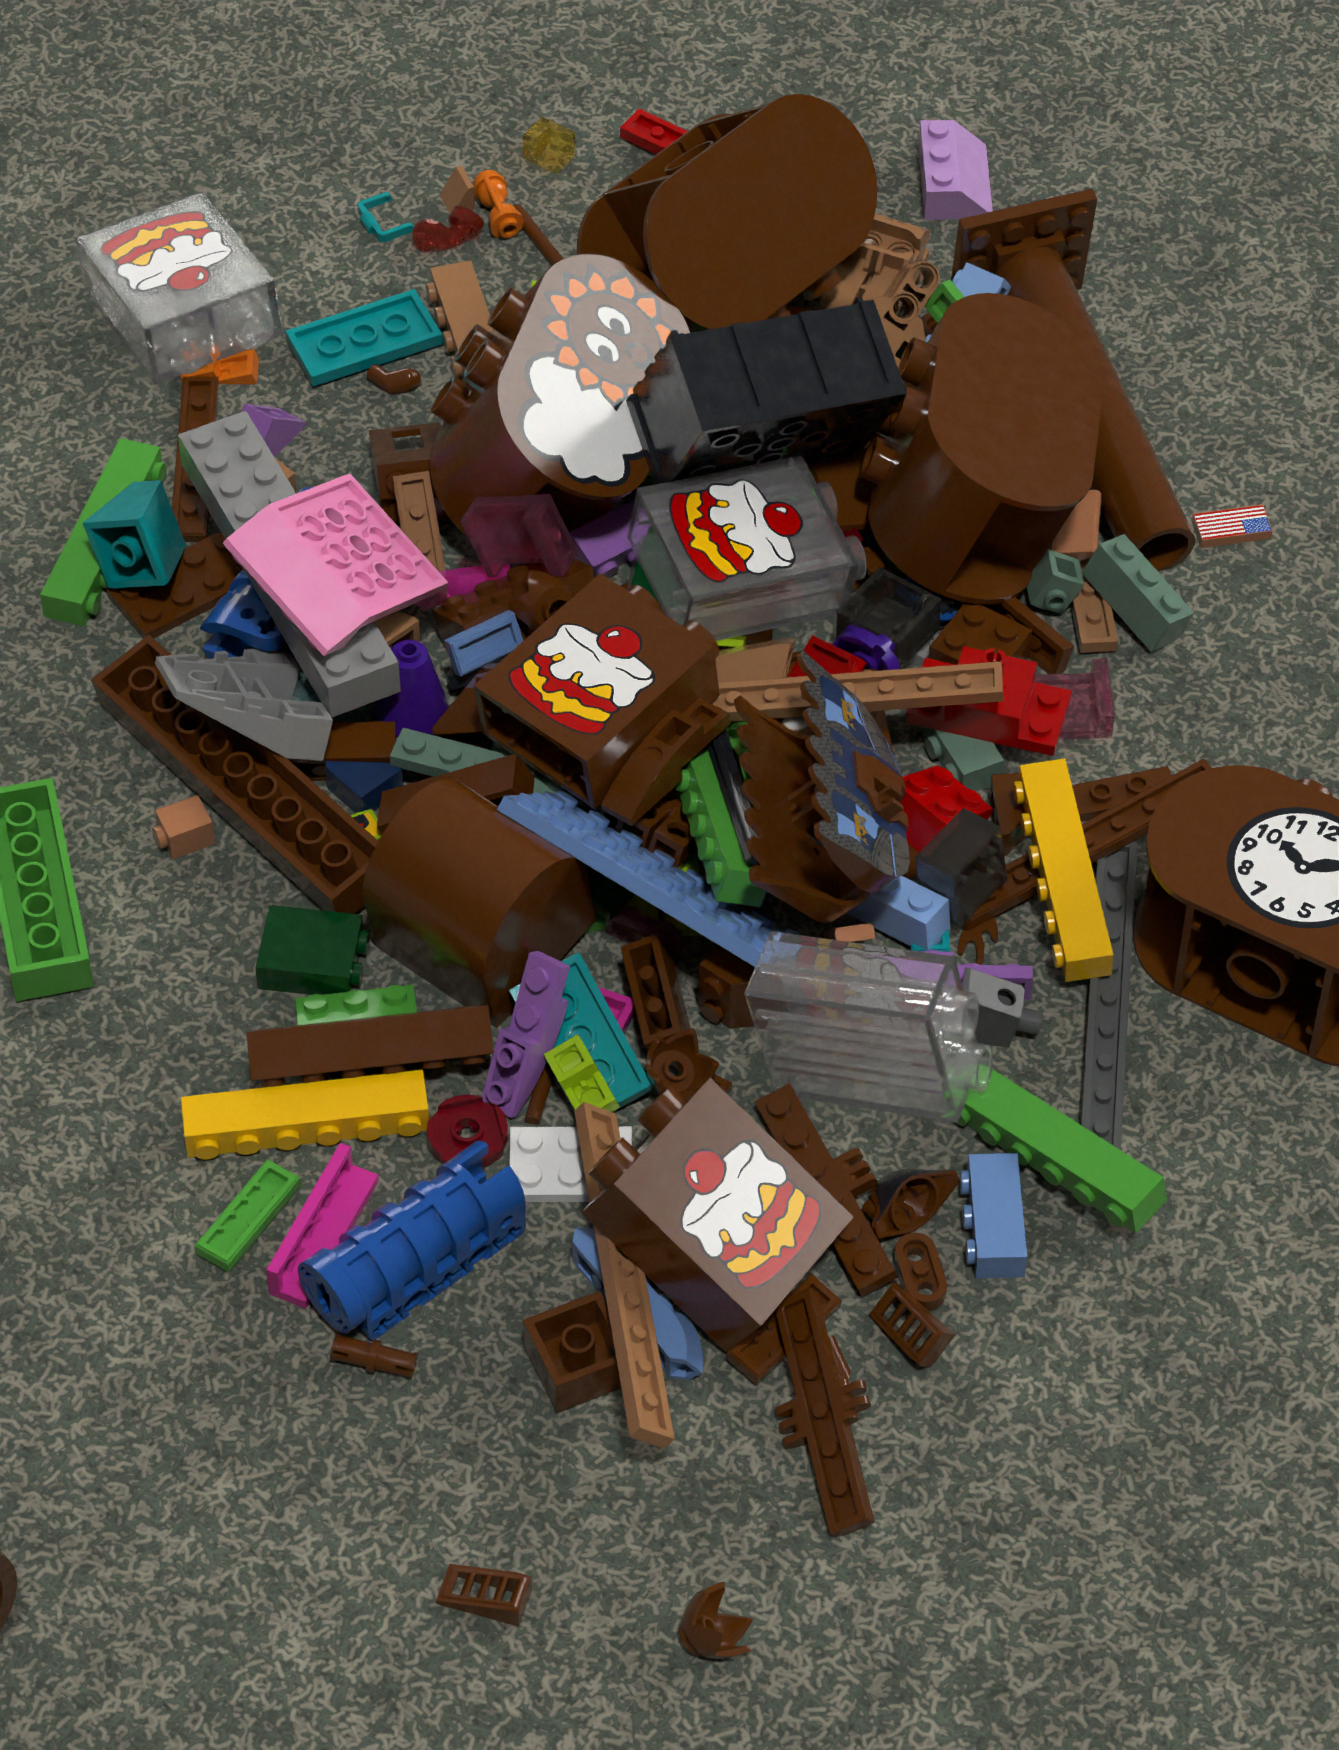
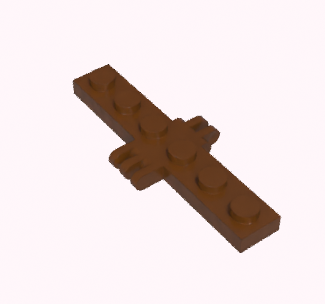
M790 1083L755 1101L775 1141L854 1216L832 1244L860 1295L863 1297L898 1278L895 1269L855 1200L856 1196L868 1191L878 1182L874 1174L869 1173L870 1167L868 1163L864 1160L861 1161L863 1154L860 1149H851L832 1159Z
M808 1287L784 1298L775 1309L797 1397L777 1406L775 1413L777 1419H786L778 1424L780 1433L783 1435L793 1433L782 1439L784 1449L796 1448L808 1443L830 1535L840 1537L875 1523L851 1429V1424L858 1421L857 1413L870 1408L871 1403L869 1396H859L867 1391L864 1380L849 1383L848 1379H839L818 1293Z

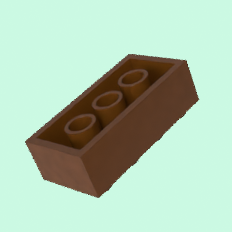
M548 551L538 557V561L527 566L519 565L513 567L506 572V576L497 580L483 581L474 587L475 590L465 595H454L446 598L442 602L443 605L431 610L443 647L447 651L445 639L507 610L511 611L508 604L528 592V573L530 570L545 572L556 578L564 577L576 595L595 578L592 566L560 551ZM555 602L551 605L549 609V614L555 611ZM516 617L524 641L530 636L528 634V625Z

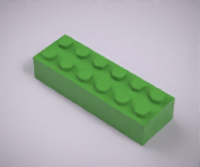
M53 778L0 787V922L16 1002L94 987Z

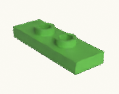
M267 1159L194 1245L195 1254L230 1272L301 1187V1178Z

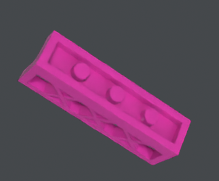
M339 1143L267 1267L269 1295L307 1309L311 1301L300 1282L298 1265L320 1249L327 1248L331 1250L339 1244L340 1235L355 1225L379 1183L378 1174L353 1165L351 1146Z

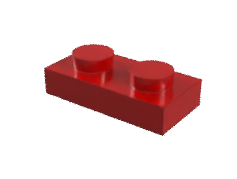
M639 108L620 127V138L654 154H658L688 131Z

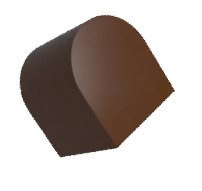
M443 778L427 785L416 793L399 810L383 832L371 855L365 872L363 900L378 949L464 1007L489 1005L490 1024L498 1028L514 1011L515 1001L509 990L521 984L529 953L540 951L560 960L597 919L588 873L582 861L497 810L498 806L457 779Z

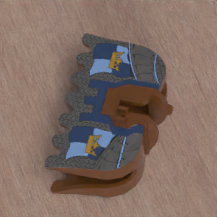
M802 651L797 655V662L801 670L811 681L805 680L802 682L800 690L805 699L813 706V708L810 707L803 711V718L816 736H806L793 732L752 706L741 695L734 699L736 711L748 724H743L737 728V735L740 741L750 751V753L744 752L741 754L739 761L742 768L752 778V780L748 779L743 782L741 788L746 798L755 807L744 811V818L748 826L758 836H752L746 842L750 854L760 864V866L755 865L749 869V879L755 886L778 897L815 921L830 923L860 905L871 893L874 894L881 891L908 872L910 858L905 832L908 831L909 824L908 816L902 811L904 808L901 804L905 796V783L902 779L901 769L885 736L865 705L855 694L829 674L807 653ZM808 834L816 840H818L819 842H822L824 847L817 843L815 840H813L811 837H809Z

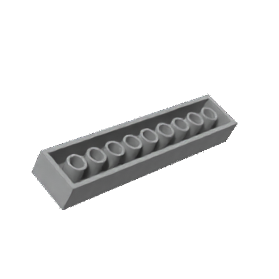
M246 411L178 434L181 464L225 539L268 504L296 494ZM241 565L331 717L401 692L399 662L375 622L361 627L345 647L323 656L310 645L302 631L284 616L282 609L267 593L259 588L257 581Z

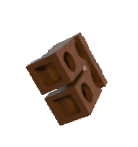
M675 788L669 791L632 826L618 819L615 831L621 833L622 830H627L643 840L640 846L648 849L651 853L657 849L670 855L675 859L673 866L682 869L684 861L695 849H698L694 837L690 834V825L686 814L682 811V802Z

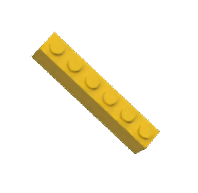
M1066 759L1020 765L1019 781L1013 782L1016 804H1023L1025 813L1021 814V826L1024 837L1030 836L1032 846H1028L1031 868H1038L1040 878L1036 879V888L1039 901H1046L1048 911L1044 912L1046 932L1048 935L1054 934L1056 944L1052 945L1055 968H1062L1065 982L1112 975L1114 954Z
M423 1070L181 1097L187 1158L197 1157L204 1160L215 1158L218 1154L238 1152L242 1155H250L260 1149L277 1147L281 1150H292L304 1144L319 1143L324 1146H330L338 1143L340 1140L356 1138L363 1141H372L383 1135L400 1134L402 1136H414L421 1131H427V1122L429 1120Z

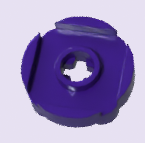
M850 625L832 644L865 661L866 664L862 670L876 669V671L900 669L899 662L893 653L895 645L884 634L876 636L870 631Z

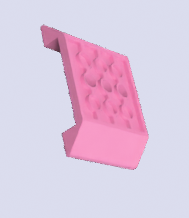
M350 473L268 504L223 542L225 547L232 553L234 560L251 574L257 581L259 588L276 602L282 609L284 616L302 631L310 645L323 656L345 647L357 631L369 623L413 604L419 606L424 612L442 604L447 598L449 582Z

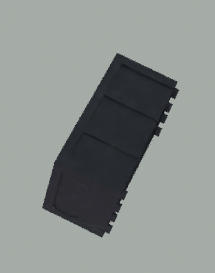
M860 297L852 305L818 311H804L795 315L750 323L741 322L727 327L678 334L677 330H672L665 341L666 346L659 349L654 356L655 362L648 365L644 371L646 376L642 381L636 383L633 388L634 393L629 395L626 402L657 494L855 457L861 452L907 392L874 299L863 301L862 297Z

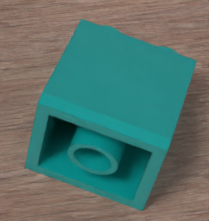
M161 480L131 483L83 522L108 588L166 585L186 547L185 540Z

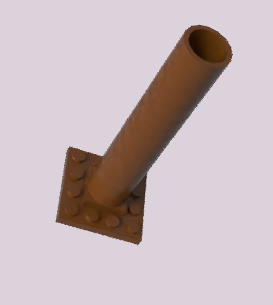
M1093 189L959 219L951 281H953L954 276L959 270H963L966 262L1004 278L1011 285L1008 295L1032 302L1063 319L1087 340L1101 361L1104 371V388L1094 474L1090 488L1101 493L1100 509L1113 537L1125 534L1157 571L1170 569L1182 562L1191 553L1195 545V535L1077 291L1082 289L1097 205V197Z

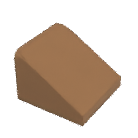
M461 165L455 167L440 193V197L451 216L467 213L475 209L474 186Z

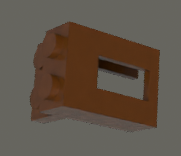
M440 422L369 430L371 459L378 487L379 504L397 526H400L392 477L429 471L430 474V452L441 428ZM421 436L423 448L403 451L395 450L393 438ZM430 474L437 522L449 521L451 519L446 514L436 495Z

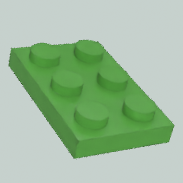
M392 985L387 988L351 990L325 995L313 994L308 997L295 998L298 1025L417 1012L413 985Z

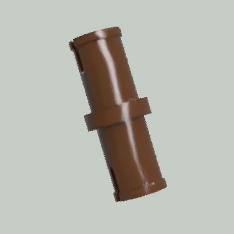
M341 1334L335 1335L331 1348L333 1352L330 1354V1360L332 1361L337 1360L366 1367V1372L375 1374V1371L378 1370L407 1377V1379L411 1380L417 1365L415 1361L418 1359V1353L383 1346V1342L374 1339L370 1343L341 1336Z

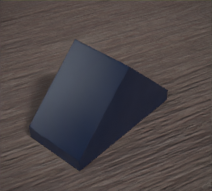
M326 761L327 789L355 814L369 809L376 811L380 808L382 791L404 785L403 769L391 766L390 763Z

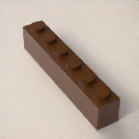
M487 1004L249 1030L246 1032L251 1080H260L261 1087L284 1085V1077L299 1075L301 1076V1082L325 1080V1072L341 1071V1078L364 1076L365 1068L381 1066L382 1073L406 1071V1063L421 1062L422 1069L439 1068L446 1066L445 1059L461 1057L462 1064H475L486 1062V1054H494L489 1005Z

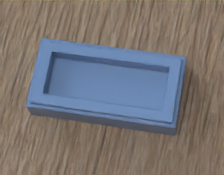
M507 610L445 639L444 642L454 672L461 677L508 655L523 642V638L515 613Z

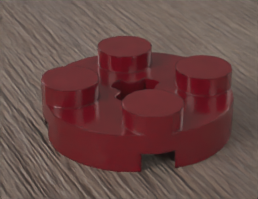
M458 1095L443 1101L438 1106V1111L433 1115L432 1119L430 1116L427 1122L428 1146L433 1156L441 1164L447 1162L475 1141L480 1140L488 1144L489 1153L482 1157V1168L498 1161L503 1156L508 1142V1124L504 1112L495 1103L493 1107L483 1102V1097L477 1095ZM469 1127L471 1132L478 1131L477 1134L470 1138L459 1136L462 1134V1128Z

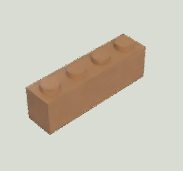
M471 260L430 268L431 283H426L429 304L436 303L437 306L434 307L436 325L438 328L444 327L445 332H442L446 353H453V356L450 358L453 375L456 377L461 376V379H463L466 369L454 362V357L461 343L477 324L489 332L493 329L487 325L490 313Z

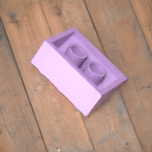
M920 120L918 151L924 219H961L992 212L986 144L955 120Z

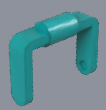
M389 192L378 194L358 203L360 222L368 233L373 234L379 242H387L415 231V227L410 222L382 231L380 224L372 213L368 211V209L392 201V196Z

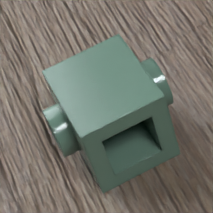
M1047 549L1040 562L1032 570V578L1027 585L1030 604L1043 610L1062 614L1084 587L1079 559Z

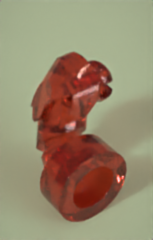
M455 206L447 219L450 228L431 218L422 219L417 222L413 229V241L416 247L422 251L456 248V243L459 245L467 238L477 237L484 226V221L472 210L463 206Z

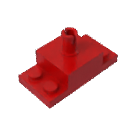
M963 646L957 665L988 662L1002 663L1004 701L908 708L906 713V723L1054 756L1070 705L1072 690L1035 682L1037 662L1006 656L1000 649H998V653H994L995 648L984 651ZM925 658L922 667L956 664Z

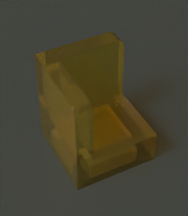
M541 117L523 135V159L554 174H558L576 156L575 132L544 117Z

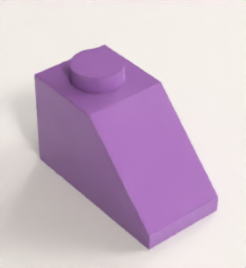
M245 403L241 411L248 413L274 457L307 425V422L280 408Z

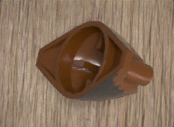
M911 1168L897 1170L880 1178L871 1189V1199L866 1200L862 1206L863 1213L873 1218L872 1228L875 1236L883 1238L910 1233L926 1224L959 1183L957 1172L950 1169L924 1170Z

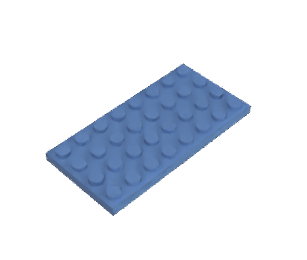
M545 791L544 794L537 792L529 795L520 793L519 795L504 796L497 810L762 972L766 973L798 966V953L803 946H806V938L793 930L786 929L783 932L771 925L774 921L773 918L760 910L753 909L750 912L739 904L716 901L712 888L706 885L707 879L703 875L691 869H687L684 872L674 867L675 859L670 855L657 849L651 853L648 849L641 847L640 845L643 840L627 830H622L621 833H618L608 826L610 820L607 817L593 810L586 813L576 807L578 801L569 794L562 791H557L556 794Z

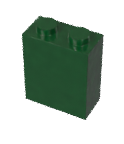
M269 905L255 967L258 989L308 995H325L348 992L353 990L354 985L361 986L364 966L363 962H359L360 955L368 954L370 944V931H364L363 915Z

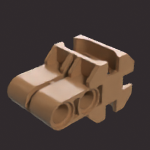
M875 213L871 228L862 244L856 251L837 265L836 270L841 277V281L831 290L822 294L819 309L852 305L860 297L863 300L882 297L903 266L915 262H928L929 249H926L925 246L930 239V230ZM916 270L913 274L914 284L920 285L923 275L919 270ZM899 299L893 305L896 315H898L901 307H904Z
M915 262L903 266L882 297L863 300L874 299L897 366H899L901 359L896 357L895 354L901 346L906 349L913 337L924 342L926 341L923 322L918 315L940 281L938 269L929 262ZM916 270H919L923 275V283L920 287H917L913 281V274ZM897 299L904 305V313L900 318L893 310V305Z

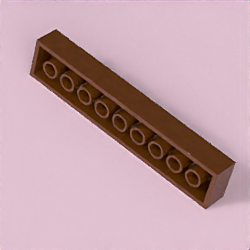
M147 635L91 680L100 704L324 911L354 914L365 905L363 900V882L369 860L378 840L287 758L176 699L155 665L157 656H169L171 654L155 639Z

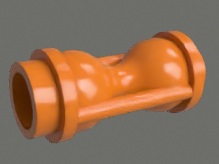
M494 170L480 172L473 182L474 195L483 206L492 208L489 214L492 234L497 238H511L522 229L524 219L513 205L504 203L508 195L507 183L504 177Z

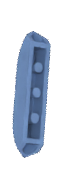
M577 1226L572 1241L573 1263L597 1292L601 1291L607 1302L595 1230ZM646 1276L662 1369L669 1378L690 1380L703 1372V1350L698 1333L686 1314L674 1312L668 1298L663 1293L657 1294Z

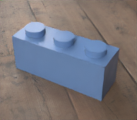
M968 1154L967 1170H961L959 1177L960 1194L968 1195L969 1205H963L962 1209L963 1229H971L972 1239H966L965 1243L966 1264H974L975 1279L1025 1277L1027 1248L1018 1154Z

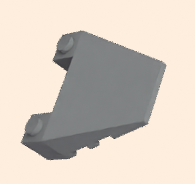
M244 649L243 656L228 657L229 653L226 651L215 652L213 659L199 660L197 653L156 657L155 665L176 699L294 762L323 761L333 719L322 702L293 700L300 667L290 652Z

